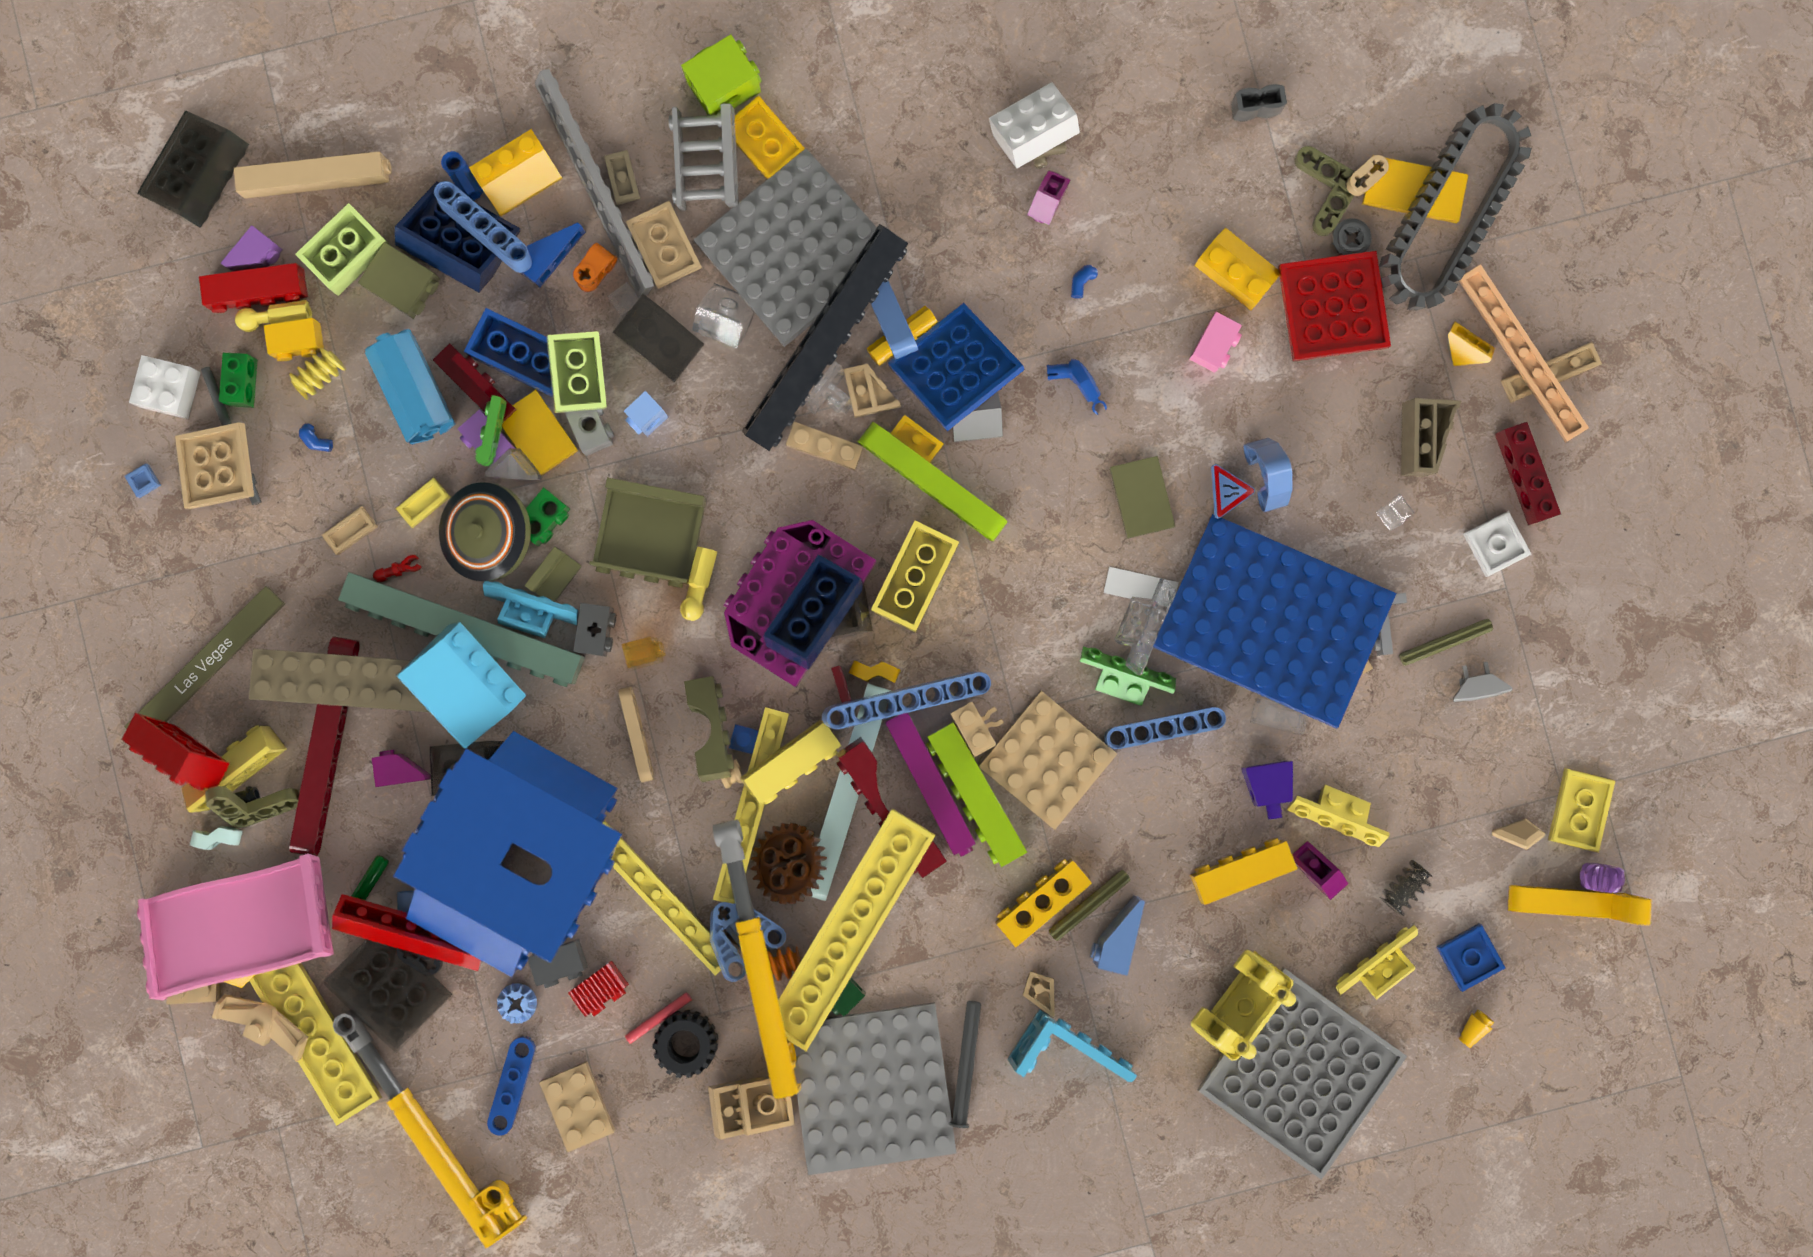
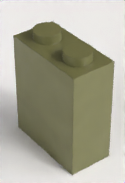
M384 242L358 281V284L414 319L416 315H420L424 310L425 301L429 295L434 294L437 290L440 278L429 269Z

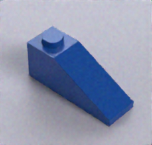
M577 222L527 245L532 265L529 270L521 274L541 288L585 234L582 225ZM517 255L514 259H520L524 255Z

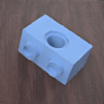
M646 391L624 410L628 416L625 421L638 435L643 432L647 437L668 418L665 411Z

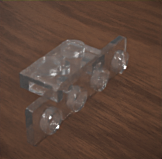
M1163 578L1159 580L1152 599L1131 598L1114 639L1120 645L1132 646L1126 666L1136 675L1141 676L1143 674L1153 645L1156 643L1157 635L1175 596L1176 589Z

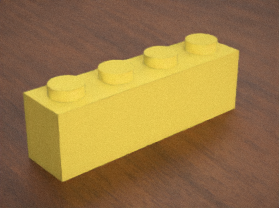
M819 720L745 773L740 779L757 803L768 804L777 798L778 795L776 793L783 788L787 790L798 782L797 778L802 774L808 775L817 769L818 766L816 764L821 760H829L835 756L841 744L830 728L822 720Z

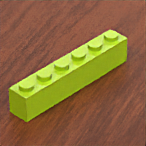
M952 722L927 737L929 742L926 743V746L932 756L937 754L942 763L938 767L945 778L950 776L954 783L950 788L957 800L962 797L966 804L962 809L968 820L974 819L979 828L975 829V832L982 843L987 841L991 848L987 853L994 864L999 862L1000 866L1003 867L1028 853L955 724Z

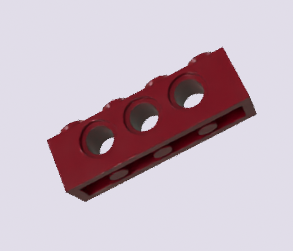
M1528 422L1496 433V440L1527 524H1535L1561 515Z

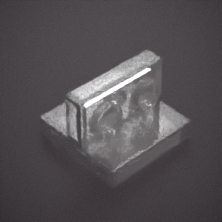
M834 361L805 399L807 409L813 414H816L826 400L828 401L827 405L837 413L843 411L846 414L852 407L851 398L836 387L844 377L843 367L836 361Z

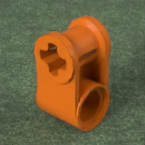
M593 244L573 271L574 280L579 288L585 292L594 291L605 276L614 268L618 258L600 244ZM583 276H585V277H589V276H590V279H589V280H587V279H585V278L582 279V277H583Z

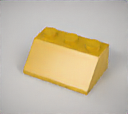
M532 129L469 167L500 216H503L563 179Z
M1226 227L1213 240L1194 265L1250 311L1280 276V272L1276 267Z

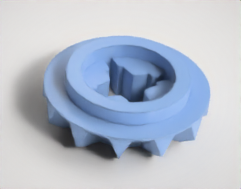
M521 983L508 985L497 998V1010L501 1014L502 1019L509 1021L510 1024L523 1023L529 1020L537 1008L535 993L530 987ZM523 996L524 998L520 1003L522 1009L516 1008L510 1011L509 1009L513 1004L511 998L517 1000Z

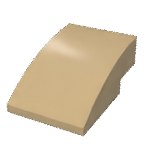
M769 1076L708 1086L714 1134L720 1140L743 1134L748 1136L795 1125L791 1096L774 1099Z

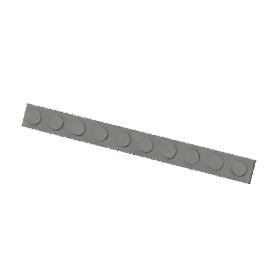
M549 69L542 70L538 74L535 86L638 298L647 296L654 286L653 278L643 264L640 251L636 250L633 244L631 232L625 227L621 212L611 198V191L602 180L600 168L594 163L590 155V148L580 134L578 123L571 116L568 102L566 99H563L556 78L552 76Z

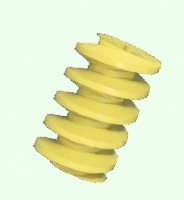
M320 348L321 358L315 354L312 355L315 363L312 364L305 360L306 370L298 366V376L291 372L289 373L291 383L306 400L309 399L307 393L311 395L316 394L315 387L319 389L324 388L322 380L327 383L332 381L330 374L335 377L339 376L337 367L343 371L346 370L343 363L332 351Z

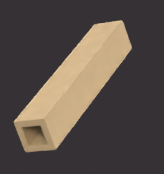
M380 151L234 167L236 192L244 199L389 183V174L392 173L390 160Z

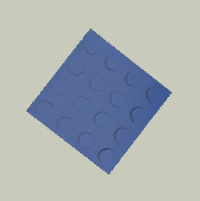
M962 303L915 341L918 347L917 351L896 360L893 358L888 362L889 367L947 431L1025 370L1023 364L965 303Z

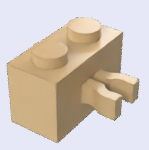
M970 702L950 713L973 757H976L996 746L988 728L1000 726L1004 722L1000 719L997 722L991 721L984 724V721L997 711L996 708L989 709L981 717L973 702Z

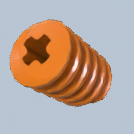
M797 945L795 952H792L788 946L785 955H783L780 949H777L776 957H773L771 952L767 951L772 975L775 976L777 981L782 980L783 973L787 979H790L792 971L795 972L801 963Z

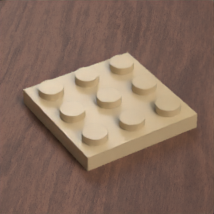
M238 422L175 436L185 509H194L254 496L244 423Z

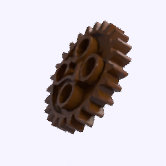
M781 823L780 827L772 826L773 832H764L766 839H758L761 847L753 848L758 855L757 857H751V860L755 861L756 865L750 869L757 871V874L752 879L760 881L756 888L764 890L763 896L770 897L772 902L779 901V904H787V902L788 904H796V901L804 902L805 896H813L811 888H820L816 881L824 880V877L820 875V871L827 870V868L822 866L821 862L825 861L827 857L820 856V853L825 847L817 846L821 839L813 837L814 831L807 830L806 826H798L796 823H790V825ZM796 842L797 848H796V850H795V852H794V851H793V845H794V843ZM774 853H776V859H775V861H773V854H774ZM804 865L805 871H804V874L802 875V874H801V868H802V866ZM782 875H783V876H784V882H783V884L781 885L780 879H781V877H782Z

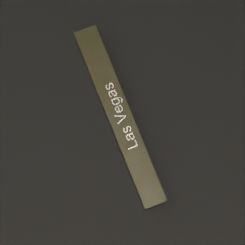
M265 586L138 714L167 722L285 603L269 587ZM131 720L124 726L126 729L130 724Z

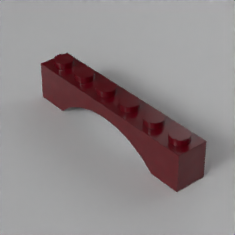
M859 737L836 753L839 759L836 764L844 775L850 774L853 779L850 782L851 786L858 795L864 794L867 799L864 804L872 815L878 814L881 819L878 824L882 827L890 812L885 807L879 793L877 760L862 737ZM934 841L931 842L913 873L916 874L918 872L922 879L947 862Z

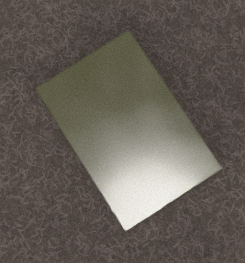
M1158 456L1109 468L1127 539L1175 527Z

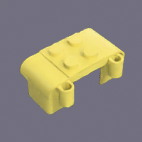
M1245 950L1233 965L1240 973L1211 1012L1202 1006L1191 1021L1192 1028L1231 1061L1237 1060L1240 1056L1246 1059L1254 1058L1257 1050L1251 1044L1281 1003L1289 1007L1296 1002L1295 994L1290 991L1293 986V980L1257 952H1251L1250 950Z

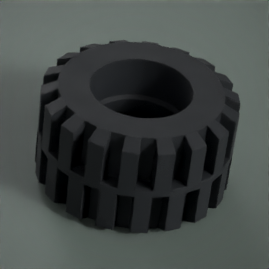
M685 1010L681 1013L678 1011L666 1018L660 1025L654 1036L653 1049H655V1053L653 1055L655 1060H659V1067L667 1069V1074L671 1075V1073H674L677 1078L682 1076L691 1078L694 1074L699 1075L710 1065L718 1049V1033L715 1034L714 1030L716 1028L714 1024L708 1022L709 1018L707 1016L702 1017L700 1016L701 1013L697 1011L695 1013H691V1010ZM686 1030L695 1034L700 1042L699 1052L692 1057L679 1055L672 1046V1037L676 1032Z

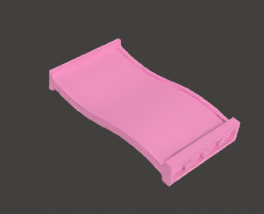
M311 854L299 856V859L267 869L205 882L149 899L138 900L137 916L140 920L142 931L140 933V941L144 948L143 966L147 974L146 991L150 999L166 1000L167 997L196 988L288 967L318 957L334 955L320 858Z

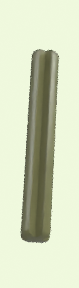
M1484 619L1399 654L1400 660L1406 666L1493 631L1492 622L1490 619Z
M1124 870L1119 871L1049 929V934L1054 940H1060L1131 880L1129 875Z

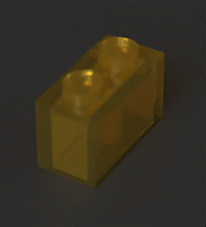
M651 636L621 644L628 669L637 670L662 663V657L666 656L662 641L659 642L657 638Z

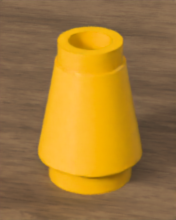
M1477 1009L1475 1013H1471L1458 1039L1471 1048L1493 1029L1491 1026L1494 1024V1021Z

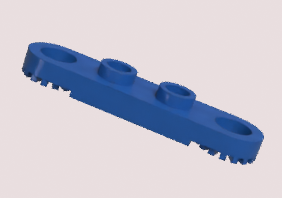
M527 1036L518 1037L510 1044L487 1121L488 1129L494 1135H505L514 1125L536 1051L534 1041ZM518 1043H525L528 1046L529 1053L527 1056L518 1055L516 1052ZM501 1115L506 1118L507 1126L505 1128L496 1127L494 1122L496 1116Z

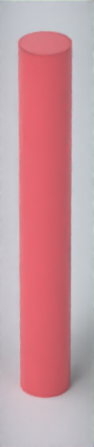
M687 992L625 1035L627 1041L630 1044L688 1004L692 1001L690 995Z

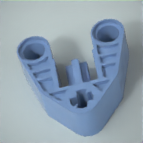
M1270 438L1244 444V454L1248 464L1254 465L1259 463L1261 476L1265 483V486L1257 492L1262 511L1267 512L1288 506L1293 491L1292 467L1285 451L1278 442Z
M721 902L712 909L710 914V943L724 978L727 981L736 982L746 975L745 965L742 957L737 952L738 950L723 933V930L727 931L741 949L738 938L739 932H737L735 925L738 922V914L735 904ZM721 908V911L727 910V921L724 918L721 920L718 918L720 913L718 909ZM753 909L755 917H760L766 948L775 950L782 946L786 940L784 929ZM770 931L778 934L779 942L777 944H771L768 941L767 935ZM731 963H736L740 966L741 972L738 977H734L729 973L728 968Z

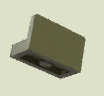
M554 546L524 586L539 596L547 597L555 602L581 569V565Z

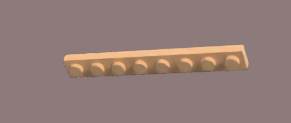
M1480 264L1464 274L1463 278L1459 280L1460 284L1565 443L1589 429L1482 265Z

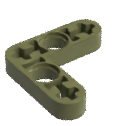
M1305 146L1295 156L1296 166L1301 171L1332 188L1312 224L1313 230L1317 235L1327 236L1336 228L1354 197L1345 186L1346 181L1344 180H1347L1355 171L1314 147ZM1309 154L1311 156L1310 161L1306 164L1303 162V156ZM1319 159L1321 160V162L1315 170L1313 169V167L1316 165V162ZM1330 165L1333 167V176L1327 177L1323 175L1321 171L1322 166ZM1339 172L1343 173L1337 182L1334 181ZM1359 179V180L1355 183V186H1356L1357 188H1358V187L1360 186V184H1361V179ZM1332 198H1340L1343 202V207L1341 209H1334L1330 204ZM1328 213L1333 215L1328 221L1327 225L1329 227L1322 229L1320 221H1323Z
M216 786L205 792L207 807L231 826L244 828L297 808L300 793L297 789L287 788L245 803L228 788Z

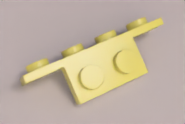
M1328 785L1322 787L1318 804L1296 796L1287 808V811L1295 813L1298 817L1307 818L1323 827L1337 830L1345 836L1357 838L1370 846L1380 847L1390 834L1367 824L1370 802Z
M1413 925L1409 929L1407 927L1403 928L1396 934L1395 937L1397 939L1390 944L1388 942L1382 944L1376 950L1377 954L1374 957L1363 959L1357 965L1358 969L1352 974L1346 973L1341 976L1337 981L1338 985H1336L1339 995L1341 996L1358 981H1361L1377 1000L1413 972L1415 966L1400 949L1418 935L1416 926Z

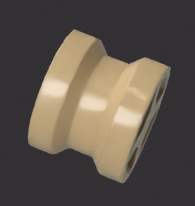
M737 759L733 760L734 769H730L731 777L721 779L726 789L736 782L743 783L740 779L743 773Z

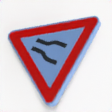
M1219 465L1211 466L1214 515L1216 518H1221L1254 494L1255 489Z

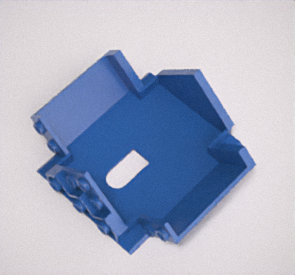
M512 731L489 761L466 749L459 762H456L453 770L448 769L439 785L440 789L433 801L430 800L422 814L421 822L417 826L415 833L412 832L402 849L405 852L402 856L403 860L393 875L395 878L415 888L406 917L407 920L510 977L514 975L517 969L522 970L525 967L530 952L551 963L559 947L563 945L566 939L574 937L579 928L576 922L585 905L590 907L597 896V893L594 892L597 882L603 873L609 874L615 863L612 857L615 847L622 836L621 833L603 824L606 818L605 812L608 811L610 813L617 802V799L614 798L617 787ZM512 843L550 864L552 876L547 883L543 885L533 884L500 865Z

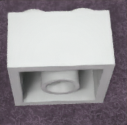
M141 355L129 403L140 408L189 419L201 372L189 366Z

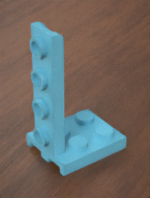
M1040 1009L1007 1059L1014 1071L1025 1077L1026 1073H1030L1036 1066L1037 1056L1040 1051L1046 1050L1051 1041L1049 1037L1053 1033L1126 1081L1133 1082L1137 1077L1132 1070L1133 1065L1121 1057L1119 1060L1111 1056L1113 1052L1101 1044L1099 1047H1096L1090 1043L1092 1039L1081 1031L1078 1034L1070 1030L1072 1027L1070 1024L1060 1018L1055 1021Z

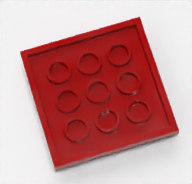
M1377 251L1283 263L1278 266L1292 362L1388 349L1391 347Z

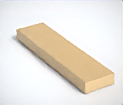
M1593 342L1546 361L1558 382L1567 380L1602 364ZM1520 373L1501 381L1510 403L1533 394Z

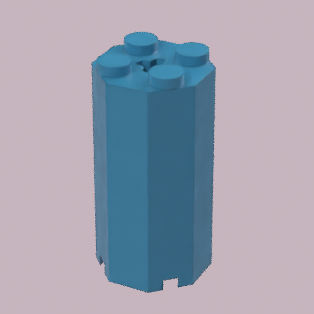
M406 329L394 335L384 333L376 337L377 342L365 349V355L406 442L413 445L429 441L434 438L433 434L438 431L442 435L450 430L456 423L411 330Z

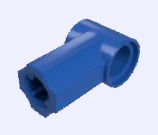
M455 151L447 152L441 159V165L448 173L454 185L473 201L480 198L484 191L470 171L468 163L459 153ZM460 162L457 169L451 170L454 163Z

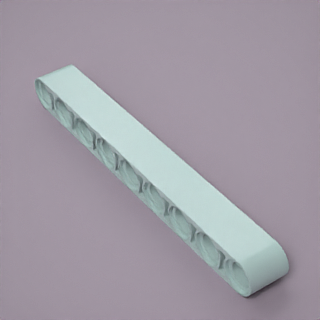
M868 683L863 698L891 690ZM882 699L878 704V709L881 713L885 712L888 704L885 699ZM862 705L860 706L857 718L862 717L864 714ZM883 719L855 725L849 744L862 737L868 748L873 752ZM841 770L819 837L821 840L817 844V846L825 847L820 856L827 857L825 861L821 862V865L825 866L827 870L820 871V875L824 877V880L816 881L820 888H811L813 898L823 901L827 899L859 796L850 784L853 781L850 774L844 775Z

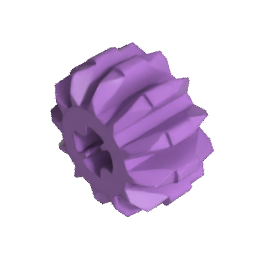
M1585 863L1580 871V885L1583 888L1608 893L1622 891L1625 882L1624 870L1622 868L1606 864Z

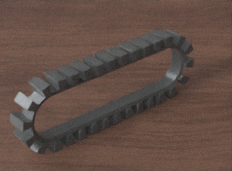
M1494 103L1485 109L1484 105L1467 113L1465 115L1466 118L1456 123L1452 130L1454 134L1450 135L1445 143L1447 147L1441 150L1437 157L1439 160L1434 162L1430 170L1432 173L1427 175L1423 182L1425 186L1421 187L1415 197L1418 199L1412 201L1408 209L1411 212L1405 214L1401 221L1403 225L1398 227L1393 235L1396 238L1391 240L1385 249L1395 253L1396 256L1389 253L1382 256L1379 267L1391 268V275L1381 278L1382 289L1392 284L1395 285L1398 291L1389 299L1396 305L1406 302L1407 298L1410 297L1407 310L1417 311L1426 308V305L1427 309L1445 302L1442 295L1447 296L1455 292L1459 285L1455 282L1463 278L1466 272L1463 268L1469 267L1473 260V257L1470 255L1477 253L1481 245L1477 242L1484 240L1488 233L1485 229L1491 227L1496 219L1492 216L1499 213L1503 206L1500 203L1507 199L1510 194L1508 189L1512 188L1518 179L1515 176L1520 175L1525 165L1520 162L1530 158L1532 148L1520 147V141L1531 136L1528 126L1517 132L1513 124L1522 116L1515 109L1505 114L1504 117H1500L1504 104ZM1484 123L1498 126L1503 130L1509 142V152L1506 160L1435 286L1429 292L1414 291L1404 282L1401 274V263L1476 128Z

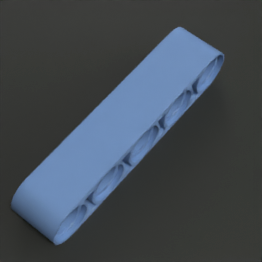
M443 181L436 185L434 189L435 197L440 208L512 270L522 273L530 269L532 259L526 245L453 183ZM452 195L450 198L444 199V197ZM465 210H470L466 214H461ZM482 225H487L486 228L479 229ZM500 240H505L502 244H496ZM517 255H524L520 259H514Z
M889 281L886 283L882 282L878 288L879 294L875 301L871 303V306L896 360L917 351L918 347Z
M1211 707L1115 726L1105 732L1104 741L1112 749H1123L1217 730L1225 724L1226 715L1222 709ZM1212 711L1218 715V722L1215 725H1210L1207 720L1208 714ZM1188 716L1194 720V727L1191 730H1186L1183 726V721ZM1163 721L1168 722L1170 725V732L1167 735H1162L1159 732V725ZM1139 726L1144 727L1146 730V737L1143 740H1138L1134 735L1135 729ZM1114 731H1118L1122 735V741L1118 745H1114L1110 741V736Z

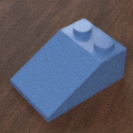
M1134 895L1098 937L1097 943H1093L1090 957L1093 958V963L1098 969L1128 976L1145 901L1139 896Z

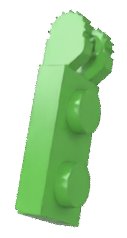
M493 395L491 401H488L486 404L485 415L488 416L486 426H482L480 439L483 441L482 445L476 448L475 455L476 462L485 467L491 466L494 462L507 405L506 400Z

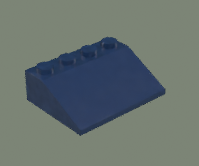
M436 181L395 225V246L480 293L493 278L502 260L440 208L434 194L436 185L440 183ZM448 195V196L444 197V199H448V198H450L452 195ZM480 206L513 235L518 236L521 228ZM465 210L461 214H466L470 210ZM482 225L479 229H484L487 225ZM500 240L496 244H502L505 240Z

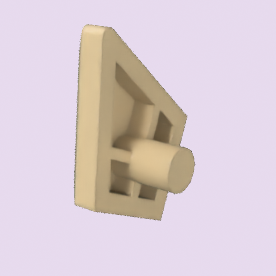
M1528 819L1492 830V836L1525 850L1545 837V833Z
M1030 971L1023 996L1054 1017V978Z

